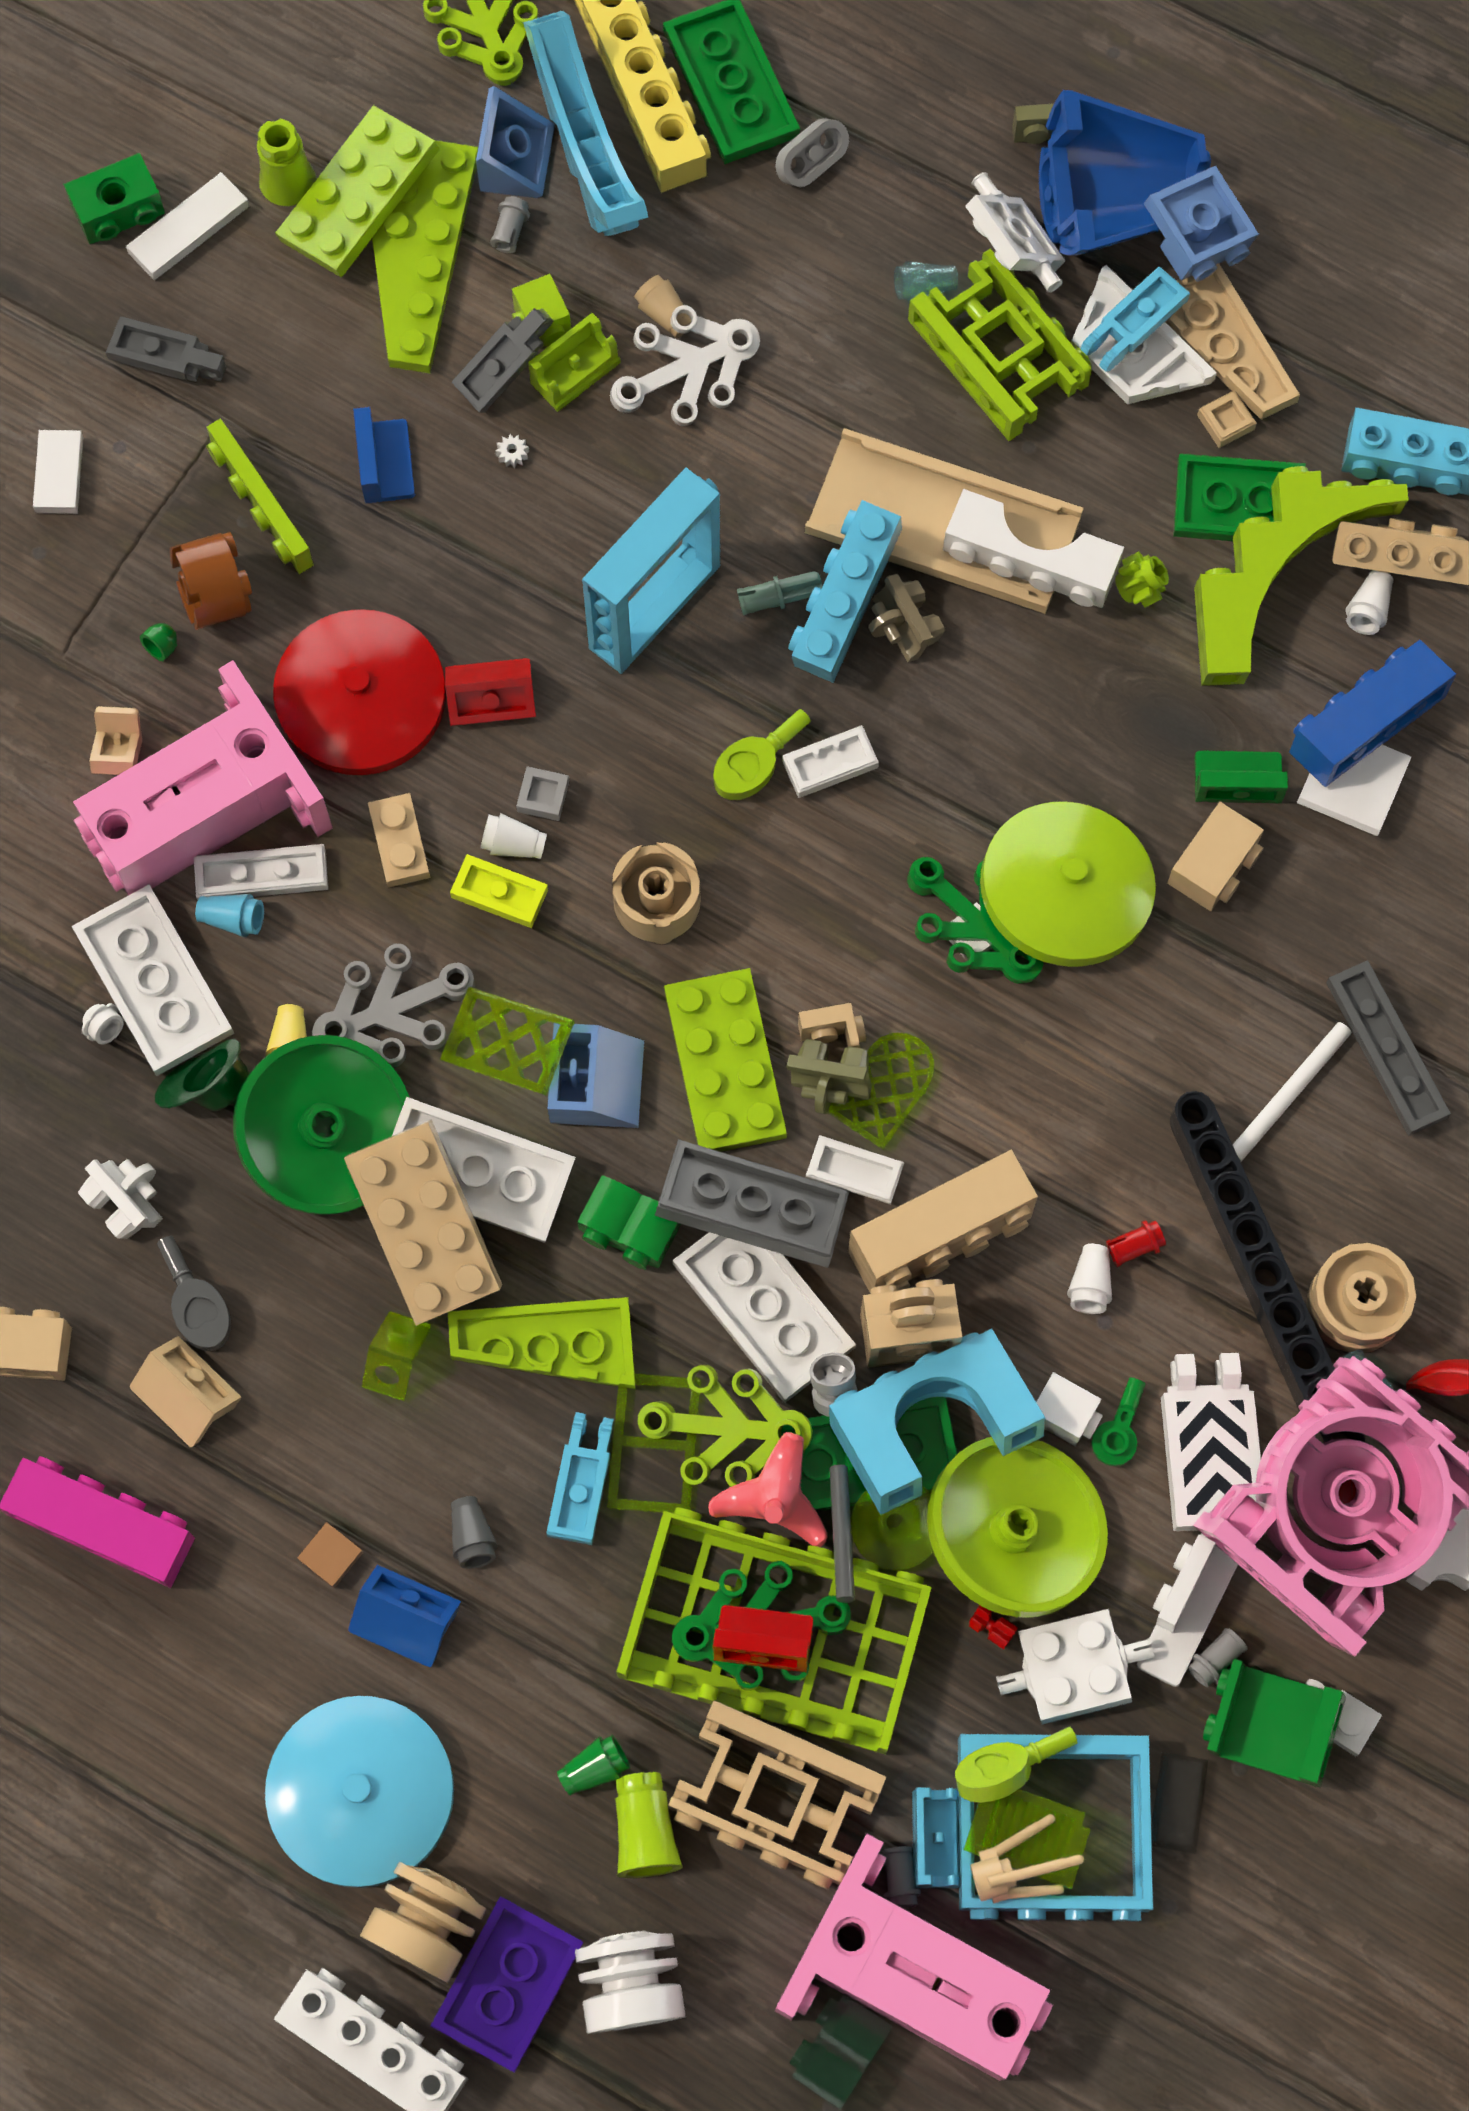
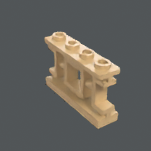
M714 1700L706 1717V1722L699 1734V1739L719 1747L702 1789L679 1780L675 1793L668 1804L669 1809L676 1812L673 1820L696 1831L700 1830L702 1824L717 1830L719 1834L716 1839L735 1849L742 1851L745 1843L762 1851L761 1860L780 1869L786 1870L788 1863L806 1871L803 1879L829 1890L831 1883L840 1886L853 1857L832 1848L835 1837L849 1806L871 1815L886 1776ZM718 1729L725 1730L778 1754L775 1760L758 1752L751 1771L747 1775L724 1764L733 1740L717 1734ZM804 1766L864 1792L863 1798L844 1791L836 1813L810 1803L819 1779L802 1772ZM763 1768L805 1786L788 1828L745 1809ZM719 1782L741 1792L732 1816L747 1822V1828L744 1829L686 1802L691 1797L707 1804L715 1783ZM802 1820L827 1831L818 1855L834 1861L835 1864L831 1868L773 1842L774 1836L776 1835L789 1842H793Z

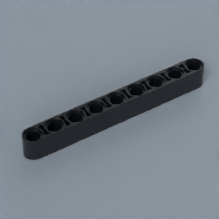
M1186 1092L1180 1096L1170 1117L1171 1130L1298 1408L1303 1400L1311 1399L1312 1393L1318 1390L1316 1388L1318 1382L1322 1378L1327 1379L1335 1368L1214 1103L1209 1096L1202 1092ZM1188 1108L1195 1109L1202 1115L1203 1122L1200 1124H1190L1184 1120L1181 1111ZM1205 1148L1214 1149L1219 1153L1221 1162L1218 1164H1208L1200 1157L1199 1151ZM1223 1188L1234 1190L1238 1194L1240 1202L1234 1205L1222 1202L1218 1196V1190ZM1242 1228L1252 1230L1257 1236L1258 1243L1251 1246L1241 1243L1237 1238L1236 1231ZM1257 1269H1268L1275 1275L1276 1285L1270 1287L1263 1286L1257 1281L1255 1271ZM1283 1309L1290 1312L1294 1317L1295 1326L1285 1328L1277 1324L1273 1315L1274 1311ZM1302 1350L1309 1353L1313 1358V1368L1302 1369L1298 1367L1293 1361V1352ZM1319 1431L1314 1435L1322 1443L1330 1441L1331 1435L1335 1433L1344 1434L1348 1439L1365 1442L1364 1434L1352 1431H1340L1330 1434H1323Z

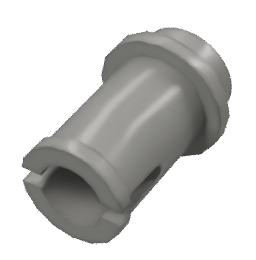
M508 196L504 202L499 203L498 211L500 217L490 241L492 247L497 246L496 250L504 253L515 252L523 222L528 221L530 217L529 205L526 201L518 197Z
M1225 1628L1222 1634L1200 1655H1193L1192 1663L1188 1666V1670L1205 1687H1209L1212 1683L1218 1684L1223 1668L1227 1669L1232 1664L1233 1659H1237L1242 1653H1245L1247 1646L1234 1631Z

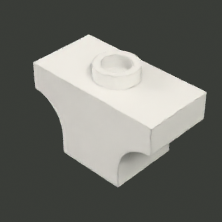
M1462 1508L1453 1519L1456 1522L1455 1527L1451 1531H1446L1435 1553L1423 1566L1410 1574L1406 1582L1421 1591L1429 1586L1431 1582L1438 1580L1448 1581L1464 1591L1469 1589V1510Z

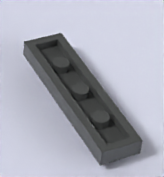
M1364 961L1329 977L1326 984L1408 1137L1448 1119L1451 1113L1369 961Z

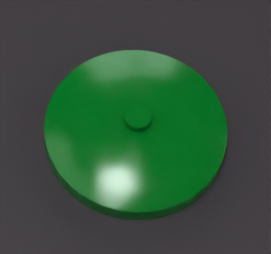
M316 1035L296 1039L265 1056L254 1067L243 1083L236 1101L233 1117V1132L237 1153L243 1167L253 1182L271 1199L285 1207L315 1215L338 1214L354 1210L364 1204L344 1157L391 1137L405 1099L410 1097L404 1083L394 1068L381 1055L368 1046L352 1039L333 1035Z

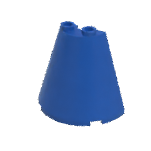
M1063 90L1056 99L1048 117L1046 128L1047 130H1052L1051 139L1048 141V147H1041L1039 193L1043 221L1048 236L1053 243L1061 244L1059 252L1062 254L1081 255L1160 231L1144 203L1149 195L1210 168L1211 156L1209 151L1206 150L1205 135L1072 90Z

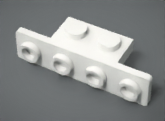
M1202 1533L1198 1535L1193 1546L1184 1543L1173 1566L1180 1573L1173 1587L1167 1584L1163 1585L1153 1606V1609L1160 1612L1156 1626L1150 1636L1155 1658L1137 1662L1138 1669L1173 1687L1179 1686L1238 1566L1236 1562L1215 1545L1216 1542L1208 1539Z

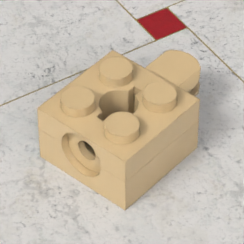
M930 1279L916 1283V1288L898 1291L896 1285H883L872 1288L870 1290L871 1294L863 1295L860 1318L867 1367L916 1362L927 1353H941L960 1344L962 1331L955 1285H943V1280Z

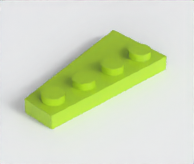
M628 1297L448 1312L450 1356L452 1360L635 1389Z

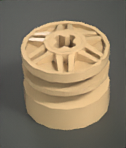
M399 1862L393 1873L412 1883L406 1893L387 1883L384 1890L401 1905L396 1913L375 1907L360 1936L448 1983L463 1955L447 1941L450 1932L472 1937L475 1930L457 1919L461 1911H464L481 1920L486 1908L478 1904L467 1892V1889L428 1868L408 1866Z

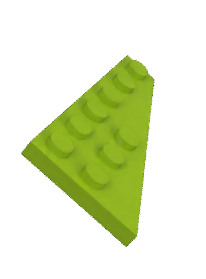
M437 140L435 142L440 150L372 237L389 367L429 374L431 373L477 168L476 158L478 147Z

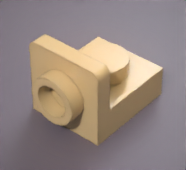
M851 1003L799 1012L798 1028L801 1042L811 1039L822 1041L825 1044L838 1039L840 1034H845L847 1047L859 1048V1043L866 1041L862 1016H854Z

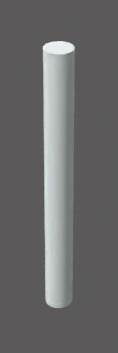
M1338 1022L1234 1142L1233 1147L1240 1162L1243 1161L1352 1034L1345 1024Z

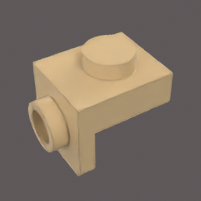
M96 707L94 717L97 732L89 760L91 773L119 775L138 762L142 745L139 711L136 708Z

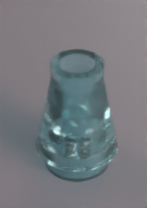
M906 261L904 265L896 266L895 292L899 300L907 299L910 303V300L921 292L928 296L929 291L935 287L941 293L956 290L958 286L957 269L955 265Z

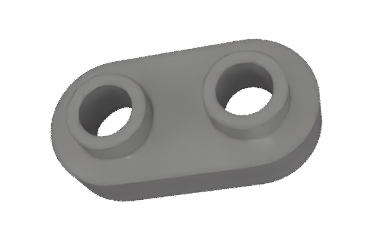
M826 118L813 122L779 152L776 158V172L780 180L787 185L804 187L812 183L845 154L849 145V135L846 127L837 120ZM825 133L826 141L825 144L822 146L820 143L821 135ZM793 158H795V159H796V167H795V169L792 171V170H791V162H792Z

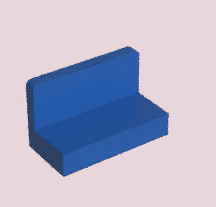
M370 407L354 408L360 480L365 503L413 498L415 490L407 421L405 419L373 422Z
M377 1565L360 1589L348 1629L352 1634L427 1667H431L437 1658L443 1636L457 1615L461 1601Z

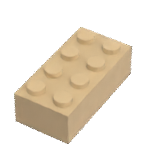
M432 1119L344 1157L415 1325H419L501 1289L503 1284Z
M1011 1149L851 1230L848 1253L869 1292L872 1288L883 1285H896L898 1291L910 1287L909 1280L923 1273L926 1278H930L950 1266L948 1260L964 1253L966 1258H969L985 1250L989 1246L988 1240L1001 1233L1004 1234L1005 1238L1011 1237L1029 1226L1027 1220L1031 1219L1038 1196Z

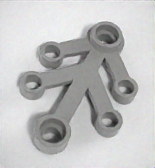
M393 944L385 951L386 967L369 1008L352 1015L361 990L366 989L372 980L369 967L364 962L353 961L344 970L346 983L334 1011L324 1013L316 1020L312 1036L326 1035L329 1027L334 1025L340 1026L342 1028L340 1037L352 1039L368 1046L381 1055L392 1067L400 1066L405 1061L406 1050L404 1044L397 1038H387L380 1041L361 1033L362 1031L373 1026H379L421 1041L427 1049H439L445 1044L447 1039L445 1027L441 1022L429 1020L423 1023L401 1014L443 996L451 1001L467 999L473 993L475 987L473 973L469 967L462 963L448 964L441 970L439 978L393 997L403 972L407 971L412 964L409 949L403 944ZM395 953L406 955L405 961L401 964H393L390 959ZM362 970L366 975L362 981L354 982L350 979L352 972ZM454 973H460L464 976V980L458 985L450 984L448 978ZM430 1029H437L441 1032V1036L435 1041H429L425 1038L426 1032ZM395 1046L399 1048L400 1054L396 1058L389 1059L384 1056V1052L388 1047Z

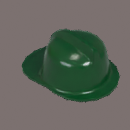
M236 1039L226 1040L213 1050L178 1066L158 1086L155 1093V1103L161 1108H173L193 1101L210 1111H220L235 1103L243 1083L250 1074L246 1065L239 1057L241 1050L240 1042Z

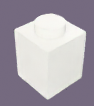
M1054 1372L1036 1402L1045 1416L1044 1429L1075 1447L1082 1435L1088 1439L1092 1437L1103 1417L1102 1414L1096 1412L1101 1398Z

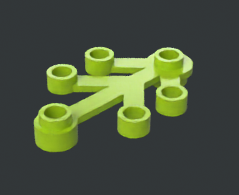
M424 0L423 9L427 21L434 24L444 23L454 27L441 30L437 36L438 48L443 55L448 57L458 56L483 66L486 77L497 85H510L520 76L523 70V59L519 50L527 36L523 22L538 18V10L535 4L529 1H522L514 7L515 24L505 42L502 43L498 30L514 0H494L489 10L484 0H466L472 15L448 7L446 0ZM433 6L442 8L439 12L430 11V8ZM526 12L532 14L527 19L519 17L522 13ZM457 29L481 37L486 48L462 41L461 33ZM448 39H454L457 41L453 45L444 44V42ZM499 61H508L505 65L497 64Z
M699 1365L692 1368L687 1377L688 1385L693 1391L703 1393L722 1417L676 1413L670 1404L662 1401L645 1405L638 1415V1426L641 1432L652 1439L666 1437L673 1431L721 1436L701 1455L688 1458L683 1462L680 1471L681 1476L685 1482L691 1485L705 1482L709 1478L711 1470L748 1438L766 1441L745 1461H736L727 1467L725 1479L731 1487L740 1484L733 1476L734 1469L737 1466H741L746 1470V1481L755 1479V1475L764 1467L774 1447L782 1437L781 1430L784 1425H791L795 1429L796 1434L803 1437V1451L809 1446L813 1435L812 1426L808 1418L796 1410H783L762 1385L760 1374L753 1369L738 1371L732 1379V1388L737 1395L750 1397L767 1421L750 1420L718 1382L716 1371L708 1365ZM701 1370L707 1372L710 1378L709 1384L705 1388L700 1387L696 1382V1375ZM745 1374L750 1375L754 1380V1387L749 1392L743 1390L740 1386V1380ZM652 1412H656L661 1416L662 1424L658 1429H654L649 1425L648 1418ZM693 1462H697L702 1466L703 1473L699 1479L693 1478L689 1473V1467Z

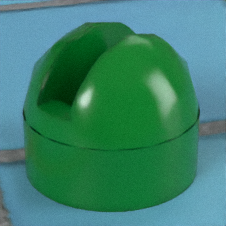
M156 623L140 635V642L152 657L159 661H164L174 652L177 646V634L172 626L165 623Z

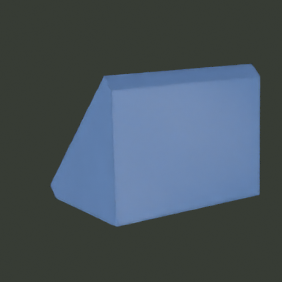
M495 86L488 90L476 158L480 191L539 198L543 196L555 124Z

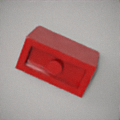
M529 658L445 667V687L450 726L536 717Z
M723 1605L721 1607L718 1629L715 1628L713 1641L714 1661L807 1672L813 1617L810 1615Z

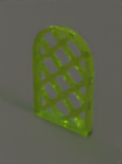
M891 1033L882 1036L867 1050L869 1058L868 1074L872 1086L871 1099L855 1102L854 1097L848 1096L849 1103L845 1105L831 1103L827 1112L882 1150L887 1146L920 1098L927 1092L934 1076V1059L929 1047L921 1039L908 1033ZM904 1040L906 1051L890 1053L888 1041ZM910 1042L920 1048L911 1050ZM882 1044L884 1054L871 1056V1054ZM926 1054L929 1068L915 1070L913 1056ZM907 1057L910 1071L894 1074L891 1059ZM886 1060L888 1075L872 1077L870 1063ZM928 1075L924 1085L919 1090L917 1076ZM911 1077L914 1092L898 1094L895 1080ZM890 1081L892 1096L876 1098L874 1083ZM913 1098L902 1114L899 1100ZM894 1101L896 1116L880 1119L878 1104ZM872 1105L875 1120L859 1122L856 1108ZM851 1109L853 1122L837 1111ZM895 1123L884 1139L882 1125ZM876 1126L878 1138L863 1128Z

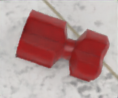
M979 1605L969 1621V1627L978 1633L983 1629H987L989 1631L988 1640L1004 1650L1018 1627L1003 1617L997 1621L992 1620V1611Z

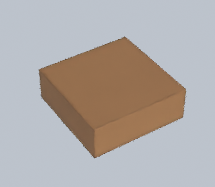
M326 1522L297 1559L331 1587L335 1588L360 1558L363 1551Z

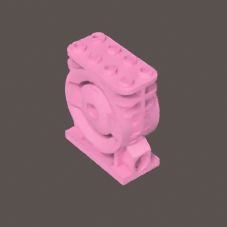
M1352 1356L1350 1359L1339 1357L1333 1364L1335 1370L1327 1379L1322 1378L1316 1385L1318 1390L1311 1399L1303 1400L1298 1406L1301 1411L1276 1432L1260 1460L1256 1483L1233 1485L1210 1513L1204 1511L1193 1526L1208 1539L1216 1542L1215 1545L1331 1646L1355 1657L1366 1644L1362 1637L1385 1611L1383 1585L1399 1581L1423 1566L1441 1544L1446 1531H1451L1455 1527L1456 1522L1453 1519L1462 1508L1469 1510V1450L1466 1453L1454 1445L1452 1442L1456 1438L1455 1434L1436 1419L1430 1422L1417 1412L1421 1405L1402 1389H1398L1396 1392L1384 1384L1382 1381L1386 1375L1375 1364L1366 1358L1360 1361ZM1319 1431L1323 1434L1352 1431L1367 1435L1380 1443L1390 1453L1398 1467L1402 1481L1401 1502L1414 1513L1413 1520L1411 1521L1397 1509L1400 1496L1399 1481L1394 1467L1381 1451L1365 1442L1353 1439H1335L1322 1443L1314 1435ZM1290 1472L1295 1475L1293 1481L1295 1508L1301 1520L1312 1532L1328 1541L1345 1545L1359 1544L1369 1540L1385 1555L1377 1559L1366 1548L1350 1551L1331 1550L1310 1540L1299 1529L1289 1509L1287 1484ZM1351 1479L1356 1487V1495L1352 1501L1343 1504L1339 1499V1488L1342 1483ZM1256 1494V1501L1249 1495ZM1265 1532L1276 1548L1283 1554L1277 1563L1255 1546ZM1308 1571L1334 1581L1320 1600L1304 1588L1303 1577Z

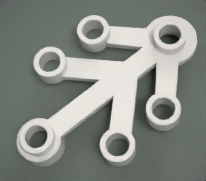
M682 305L677 307L670 320L672 328L678 333L685 334L691 331L716 341L703 348L660 334L658 328L651 323L641 324L636 329L633 337L634 344L638 349L642 351L654 350L678 360L639 379L632 376L619 378L614 383L610 392L612 405L623 413L634 412L641 406L646 394L687 375L681 397L674 404L671 416L676 424L688 426L694 422L698 414L696 402L708 365L724 357L719 379L711 386L708 392V399L714 407L726 408L731 404L735 396L733 384L740 362L753 357L759 348L760 336L758 330L749 321L734 319L725 325H721L697 316L694 309L690 306ZM680 313H686L691 318V324L688 326L680 325L677 322L676 316ZM642 331L651 332L654 336V341L650 344L643 343L639 338V333ZM742 333L746 337L747 343L743 346L736 345L732 340V335ZM624 386L633 387L636 396L633 399L624 398L621 394V388ZM724 388L728 392V399L726 401H719L714 395V390ZM680 406L689 407L692 416L688 419L681 418L677 413V408Z

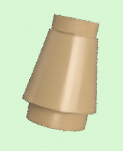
M656 275L639 288L634 298L639 302L638 308L675 338H679L683 334L676 332L672 328L670 320L674 310L682 306L683 303L669 280L664 281L660 275ZM680 313L676 316L677 322L680 325L688 326L691 324V318L686 313Z

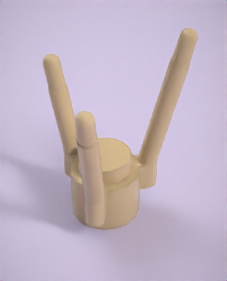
M1049 1814L997 1846L978 1852L981 1861L970 1864V1868L981 1902L992 1899L994 1904L1007 1899L1056 1895L1064 1892L1062 1885L1015 1886H1017L1016 1881L1080 1865L1084 1862L1082 1855L1061 1858L1014 1871L1008 1858L1002 1860L998 1858L1055 1822L1054 1815Z

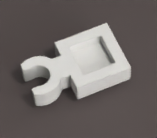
M1309 1679L1305 1683L1306 1685L1324 1690V1685L1317 1680ZM1343 1691L1346 1700L1333 1743L1352 1755L1358 1756L1382 1715Z

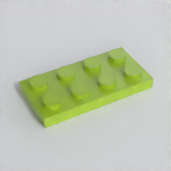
M373 105L275 234L282 243L342 278L440 150L437 143L430 137Z
M750 968L664 985L697 1145L723 1152L786 1139V1127Z

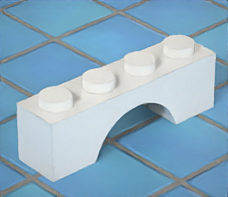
M963 489L945 532L943 550L949 552L958 561L964 563L974 561L988 566L993 573L999 576H1015L1029 581L1031 586L1040 591H1056L1067 595L1073 602L1081 606L1091 607L1094 605L1103 608L1120 566L1124 547L1083 533L1073 543L1060 549L1041 550L1032 548L1019 541L1008 528L1004 517L1003 503Z

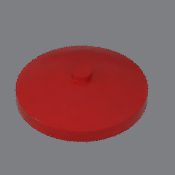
M349 610L329 615L314 622L294 638L277 666L273 685V699L278 720L285 736L293 747L306 759L332 772L346 775H370L400 766L418 754L427 745L438 729L443 717L446 687L442 665L435 649L427 638L414 626L385 612Z

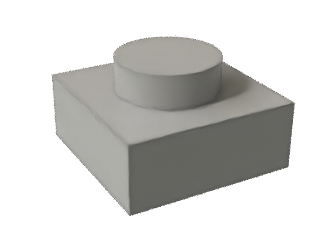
M526 767L516 805L517 812L559 821L570 782L569 775Z

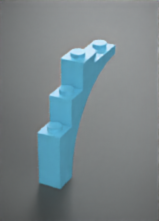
M559 11L523 22L550 120L557 124L570 173L578 179L590 226L598 233L604 232L605 236L619 234L638 227V220L649 217L646 205L630 182L609 137L585 70L569 14Z

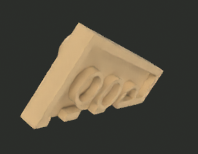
M1216 264V271L1201 281L1196 282L1193 276L1182 281L1181 279L1176 280L1190 293L1189 300L1167 319L1165 323L1217 372L1216 376L1230 390H1235L1240 399L1261 420L1297 403L1300 396L1299 392L1220 264Z

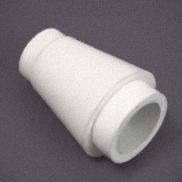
M1370 571L1368 577L1346 607V621L1354 631L1365 635H1372L1386 625L1394 581L1388 572Z
M500 813L499 817L488 815L480 848L489 850L490 855L541 859L547 834L539 832V830Z
M1086 1244L1083 1246L1082 1254L1067 1292L1068 1297L1071 1299L1070 1306L1076 1311L1086 1314H1100L1106 1311L1107 1304L1112 1301L1110 1250L1106 1246L1100 1244Z

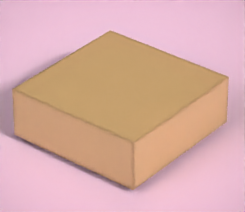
M1235 390L1199 408L1197 414L1218 448L1255 430L1257 424Z

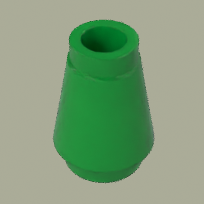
M614 1735L605 1739L599 1736L563 1768L558 1770L557 1775L565 1791L571 1796L577 1792L622 1778V1772L629 1769L630 1764L624 1750Z

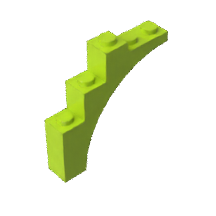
M1294 466L1278 472L1271 486L1274 522H1270V519L1267 517H1253L1246 519L1244 523H1239L1233 535L1236 573H1231V570L1228 568H1213L1207 570L1205 574H1200L1194 587L1201 686L1244 684L1251 672L1252 636L1259 607L1269 586L1284 566L1309 544L1337 529L1341 521L1355 523L1367 518L1400 514L1408 502L1407 484H1394L1392 480L1381 479L1362 486H1352V483L1348 481H1336L1327 484L1326 487H1322L1321 471H1308L1307 467Z

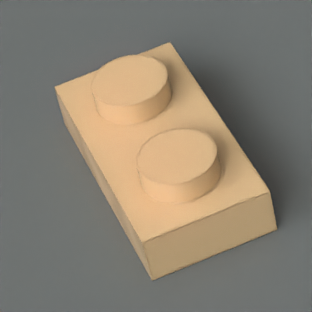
M410 793L369 802V811L388 888L430 878Z

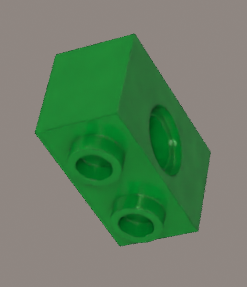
M140 153L63 184L70 205L89 245L98 241L110 240L117 236L119 232L136 225L149 224L158 216L165 214L159 191ZM114 200H123L119 204L110 205Z

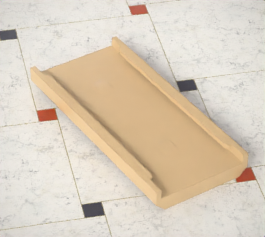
M844 428L841 441L811 517L805 525V533L842 545L846 536L841 533L844 520L849 510L857 511L861 500H864L901 516L902 531L888 561L1045 614L1054 591L1043 592L1031 586L1029 581L1015 576L1002 577L993 573L988 566L974 561L964 563L954 559L949 552L943 550L945 532L963 489L1003 503L1005 521L1012 534L1022 543L1041 550L1060 549L1073 542L1080 523L1083 507Z

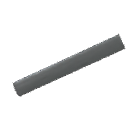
M833 1465L830 1467L836 1601L849 1603L855 1600L848 1467L846 1465Z

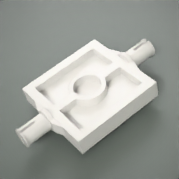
M983 172L973 179L972 184L980 195H975L965 207L974 218V227L980 234L987 237L995 248L997 260L1009 270L1031 271L1033 274H1036L1047 292H1053L1062 285V280L1055 271L1065 262V259L1022 198L1009 197L1000 190H997L987 173Z
M1105 1609L1018 1631L1024 1653L1023 1671L996 1676L1001 1696L1028 1689L1036 1701L1041 1723L1046 1724L1133 1702L1127 1682L1128 1664L1155 1658L1150 1638L1122 1645L1121 1640L1114 1632L1109 1610Z

